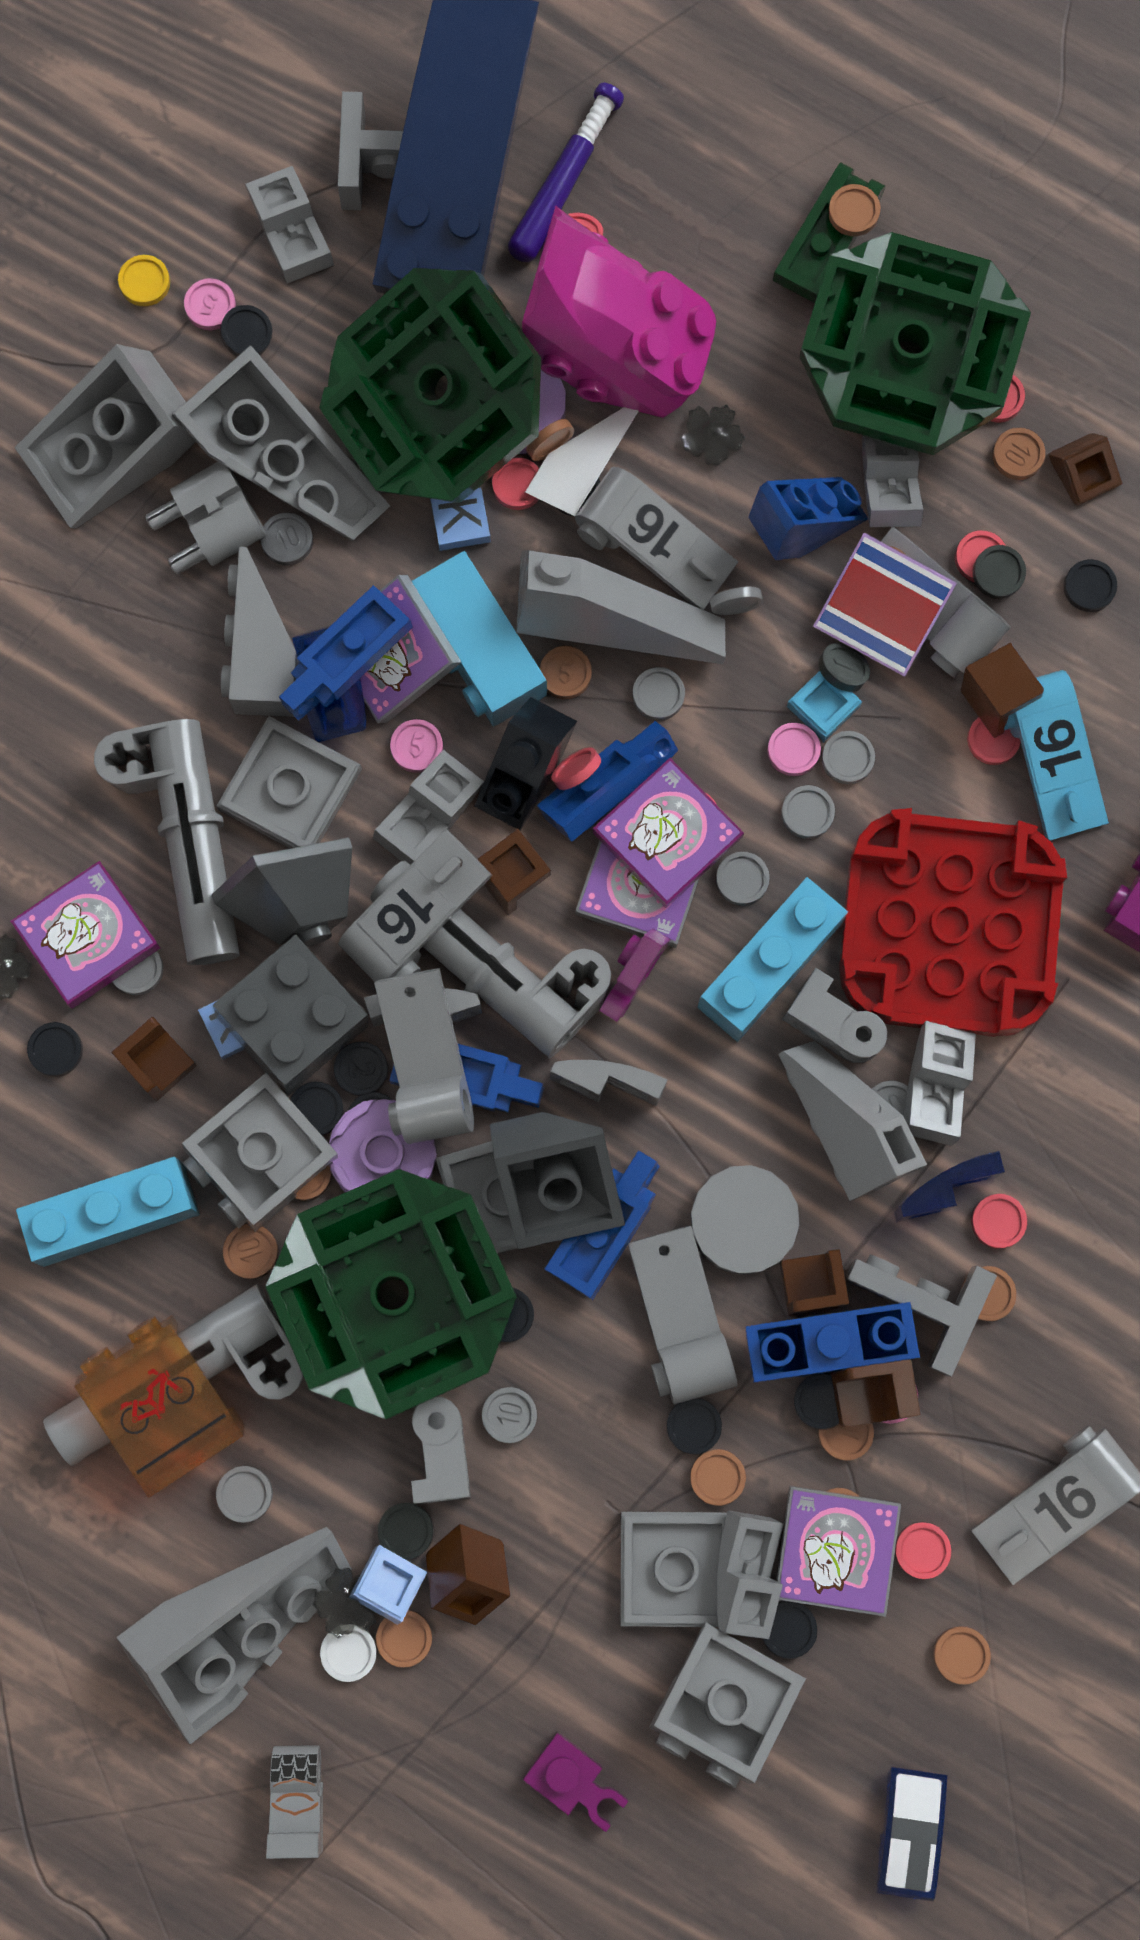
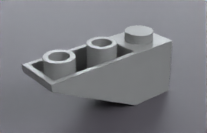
M239 547L238 565H230L228 571L229 596H236L235 614L226 615L225 646L232 647L231 665H223L221 695L222 697H229L234 714L294 717L283 706L279 696L296 680L291 672L299 664L298 656L248 548Z
M812 1041L784 1050L778 1054L786 1069L787 1078L793 1088H795L810 1118L812 1130L819 1137L834 1168L835 1177L844 1188L849 1201L879 1190L927 1165L903 1115L817 1042Z

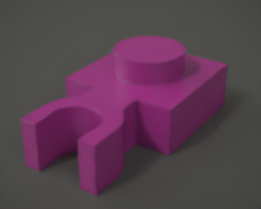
M654 928L644 934L642 939L636 935L631 937L617 960L618 963L624 966V969L599 1009L600 1012L616 1022L625 1015L640 987L649 977L671 939Z
M558 1731L523 1777L526 1783L567 1815L580 1802L587 1808L593 1823L605 1832H607L611 1824L598 1814L597 1806L599 1802L603 1799L611 1798L622 1808L628 1803V1799L614 1788L600 1787L594 1782L603 1769L602 1766Z

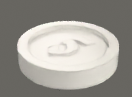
M340 1625L331 1630L324 1638L320 1650L321 1662L326 1672L339 1681L352 1682L359 1680L367 1675L375 1664L377 1657L375 1640L365 1628L359 1625Z

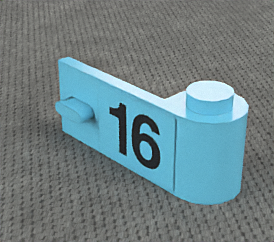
M1064 670L1036 677L1044 688L1042 697L1009 715L1004 730L1010 729L1011 734L1015 738H1020L1044 835L1048 840L1109 823L1077 695L1069 675Z

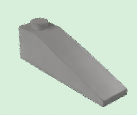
M251 345L173 414V417L208 456L350 541H353L390 507L388 502L375 490L373 485Z
M522 550L516 633L710 663H724L726 657L725 619L584 559Z
M325 1527L161 1603L116 1638L140 1677L189 1744H192L240 1705L249 1694L243 1687L263 1663L270 1667L283 1652L278 1647L281 1641L296 1623H304L310 1620L348 1574L351 1567L332 1531Z

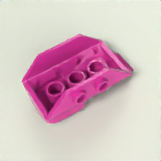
M555 206L522 320L523 333L541 357V370L547 375L563 379L577 389L576 393L580 397L588 401L638 410V412L664 418L681 407L686 399L698 390L702 382L716 328V317L710 304L672 274L666 271L650 273L638 261L627 257L611 246L604 236L591 232Z

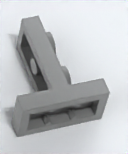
M342 91L338 191L342 210H362L363 173H373L381 178L394 177L403 131L365 130L366 115L363 92Z
M871 1254L866 1263L855 1259L846 1276V1281L895 1304L911 1302L912 1312L945 1326L927 1367L952 1377L997 1275L979 1266L971 1267L955 1304L947 1301L951 1291L923 1278L919 1279L917 1286L896 1277L900 1268L886 1260Z

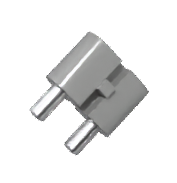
M220 462L212 464L170 488L174 499L145 516L149 527L154 531L180 516L187 520L196 543L168 559L171 569L176 574L185 571L204 559H207L211 566H215L238 553L239 547H248L267 536L233 470Z

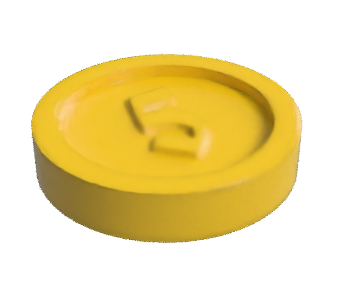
M137 255L122 265L118 274V284L123 296L130 303L137 306H152L159 303L167 295L170 288V276L165 264L158 258L151 255Z

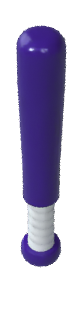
M604 82L595 88V101L590 108V112L586 115V119L582 122L578 133L570 137L557 162L508 242V251L516 260L531 262L536 258L546 240L555 206L562 210L578 177L594 151L593 144L595 139L598 137L611 111H616L622 106L624 96L614 85Z

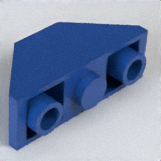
M842 477L766 481L759 487L748 516L775 560L801 558L868 520L867 515L860 506L862 504L860 494L851 483Z
M911 1302L745 1326L753 1383L810 1376L854 1367L920 1358Z

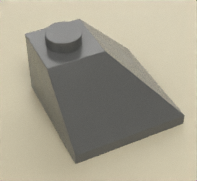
M348 837L253 855L212 894L214 903L278 944L286 943L295 934L306 946L324 942L332 937L331 930L343 921L348 914L352 860L350 839Z
M545 1112L490 1124L494 1160L517 1249L625 1225L603 1128Z

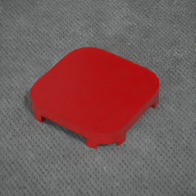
M912 808L893 809L890 813L871 822L863 833L859 835L855 843L848 870L845 909L848 913L843 921L839 972L841 987L850 1004L858 1011H869L876 1014L887 1025L921 1028L925 1021L948 1026L949 1028L975 1033L976 1035L992 1037L1015 1035L1031 1027L1053 1003L1058 983H1055L1063 883L1067 879L1065 858H1061L1053 843L1037 831L1038 826L1020 820L1015 825L912 814Z

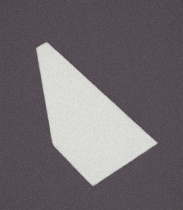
M624 407L549 453L525 493L576 516L637 415L638 410Z

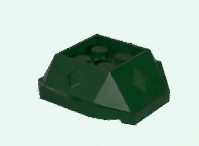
M890 232L868 240L850 250L846 248L830 254L799 357L833 427L935 455L1001 414L1031 311L1020 297H1016L1005 277L991 260ZM902 342L916 343L922 349V352L908 353L899 344Z
M413 268L337 336L330 364L328 387H324L319 409L376 491L461 503L539 436L541 357L482 274L473 270L454 271ZM446 376L448 382L447 390L440 399H437L435 393L436 384L440 378Z
M401 1169L392 1171L298 1213L265 1286L309 1390L386 1420L489 1374L517 1299L471 1194ZM389 1280H401L407 1284L409 1290L406 1303L395 1310L383 1308L378 1299L381 1286Z

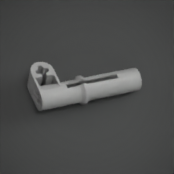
M194 719L171 720L118 731L105 736L98 743L94 752V765L97 773L115 788L128 794H138L158 789L163 820L157 828L159 836L166 838L187 964L208 965L239 957L240 953L233 915L215 905L212 894L227 880L218 829L224 826L223 816L215 812L200 722ZM150 744L155 772L150 773V770L137 760L127 763L126 755L131 754L139 761L148 760L146 745ZM127 763V772H122L119 766Z
M401 861L390 869L374 888L370 900L374 902L410 864L406 861ZM461 909L423 946L466 985L464 991L477 994L478 997L484 1000L549 1059L556 1055L599 1011L607 998L611 971L608 962L599 953L588 949L572 951L563 957L541 980L515 957L514 947L509 942L502 945L498 943ZM588 977L592 979L591 987L583 984L577 989L574 1005L580 1010L579 1012L553 991L555 988L567 998L572 991L574 978L581 982Z
M256 1284L177 1335H162L159 1337L160 1345L44 1418L43 1423L47 1434L62 1458L70 1466H74L126 1433L121 1425V1416L127 1408L132 1407L133 1409V1402L132 1405L112 1414L107 1405L154 1376L155 1374L153 1373L148 1375L147 1372L149 1370L155 1369L157 1372H160L207 1341H210L215 1350L168 1380L172 1381L176 1377L189 1379L194 1386L193 1396L196 1397L202 1392L203 1383L237 1363L251 1387L259 1395L267 1399H282L290 1396L300 1386L304 1376L275 1308L263 1289ZM278 1334L284 1345L276 1349L271 1355L277 1362L286 1358L291 1365L285 1373L287 1382L284 1383L278 1377H273L269 1380L265 1376L264 1371L270 1365L266 1356L253 1365L246 1356ZM184 1379L172 1381L179 1388H182V1393L178 1392L179 1388H177V1391L170 1386L168 1388L169 1396L174 1401L189 1392L192 1393L190 1383ZM167 1381L165 1382L163 1405L165 1407L173 1403L166 1394ZM160 1385L153 1388L152 1400L158 1405ZM149 1392L136 1399L138 1407L146 1411L144 1413L156 1409L149 1403L147 1405H139V1401H144L148 1398ZM137 1407V1416L144 1414ZM131 1409L124 1414L123 1424L127 1430H131L145 1421L146 1418L138 1421L137 1417H132ZM133 1418L137 1419L136 1423L132 1422Z

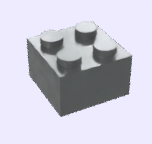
M296 934L213 1004L215 1015L287 1097L368 1028V1014Z

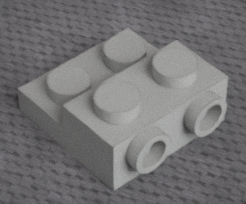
M267 1073L262 1075L182 1143L185 1153L189 1156L182 1164L202 1188L212 1182L225 1197L218 1203V1206L238 1229L247 1222L254 1232L297 1197L296 1193L338 1158V1153Z
M705 1623L649 1726L650 1729L660 1734L655 1744L683 1760H686L690 1751L710 1763L705 1772L730 1787L736 1788L739 1780L747 1784L755 1783L806 1678L710 1624Z

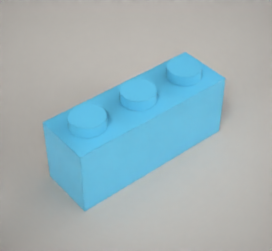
M465 550L412 580L418 593L462 662L449 673L451 674L458 670L467 684V687L462 689L463 695L477 717L485 713L494 727L515 715L530 697L539 701L547 696L546 678Z
M806 877L701 995L697 1008L738 1042L841 926L848 911L811 879Z
M175 1156L16 1209L31 1262L43 1267L200 1215L186 1169Z

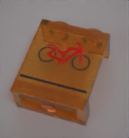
M172 1315L161 1323L156 1316L147 1319L127 1334L131 1342L113 1354L108 1347H105L80 1364L79 1367L84 1373L78 1376L74 1385L148 1498L244 1436L245 1424L233 1406L229 1409L226 1407L176 1332L178 1323Z

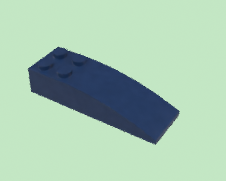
M533 0L432 1L403 129L372 283L377 292L385 294L413 268L454 271L473 270L484 276L539 2Z

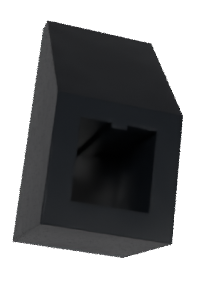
M530 697L509 721L474 807L521 831L550 781L553 771L560 763L577 721Z

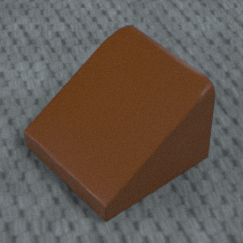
M1090 433L1048 453L1056 473L1076 506L1123 484L1106 436Z

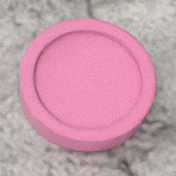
M208 278L194 283L188 289L184 298V308L188 319L193 325L203 330L220 329L224 316L228 311L236 307L235 297L231 288L217 279Z
M413 719L402 723L396 728L391 737L390 749L392 757L398 766L409 772L421 773L443 751V741L440 732L433 724L425 720Z
M787 723L777 728L771 735L767 748L768 758L773 767L780 773L788 776H800L813 769L821 751L820 741L816 733L801 723Z

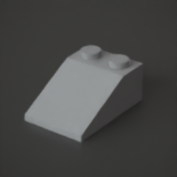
M116 344L14 448L69 527L78 528L173 465L196 441L173 417V414L186 401L153 354L147 350Z

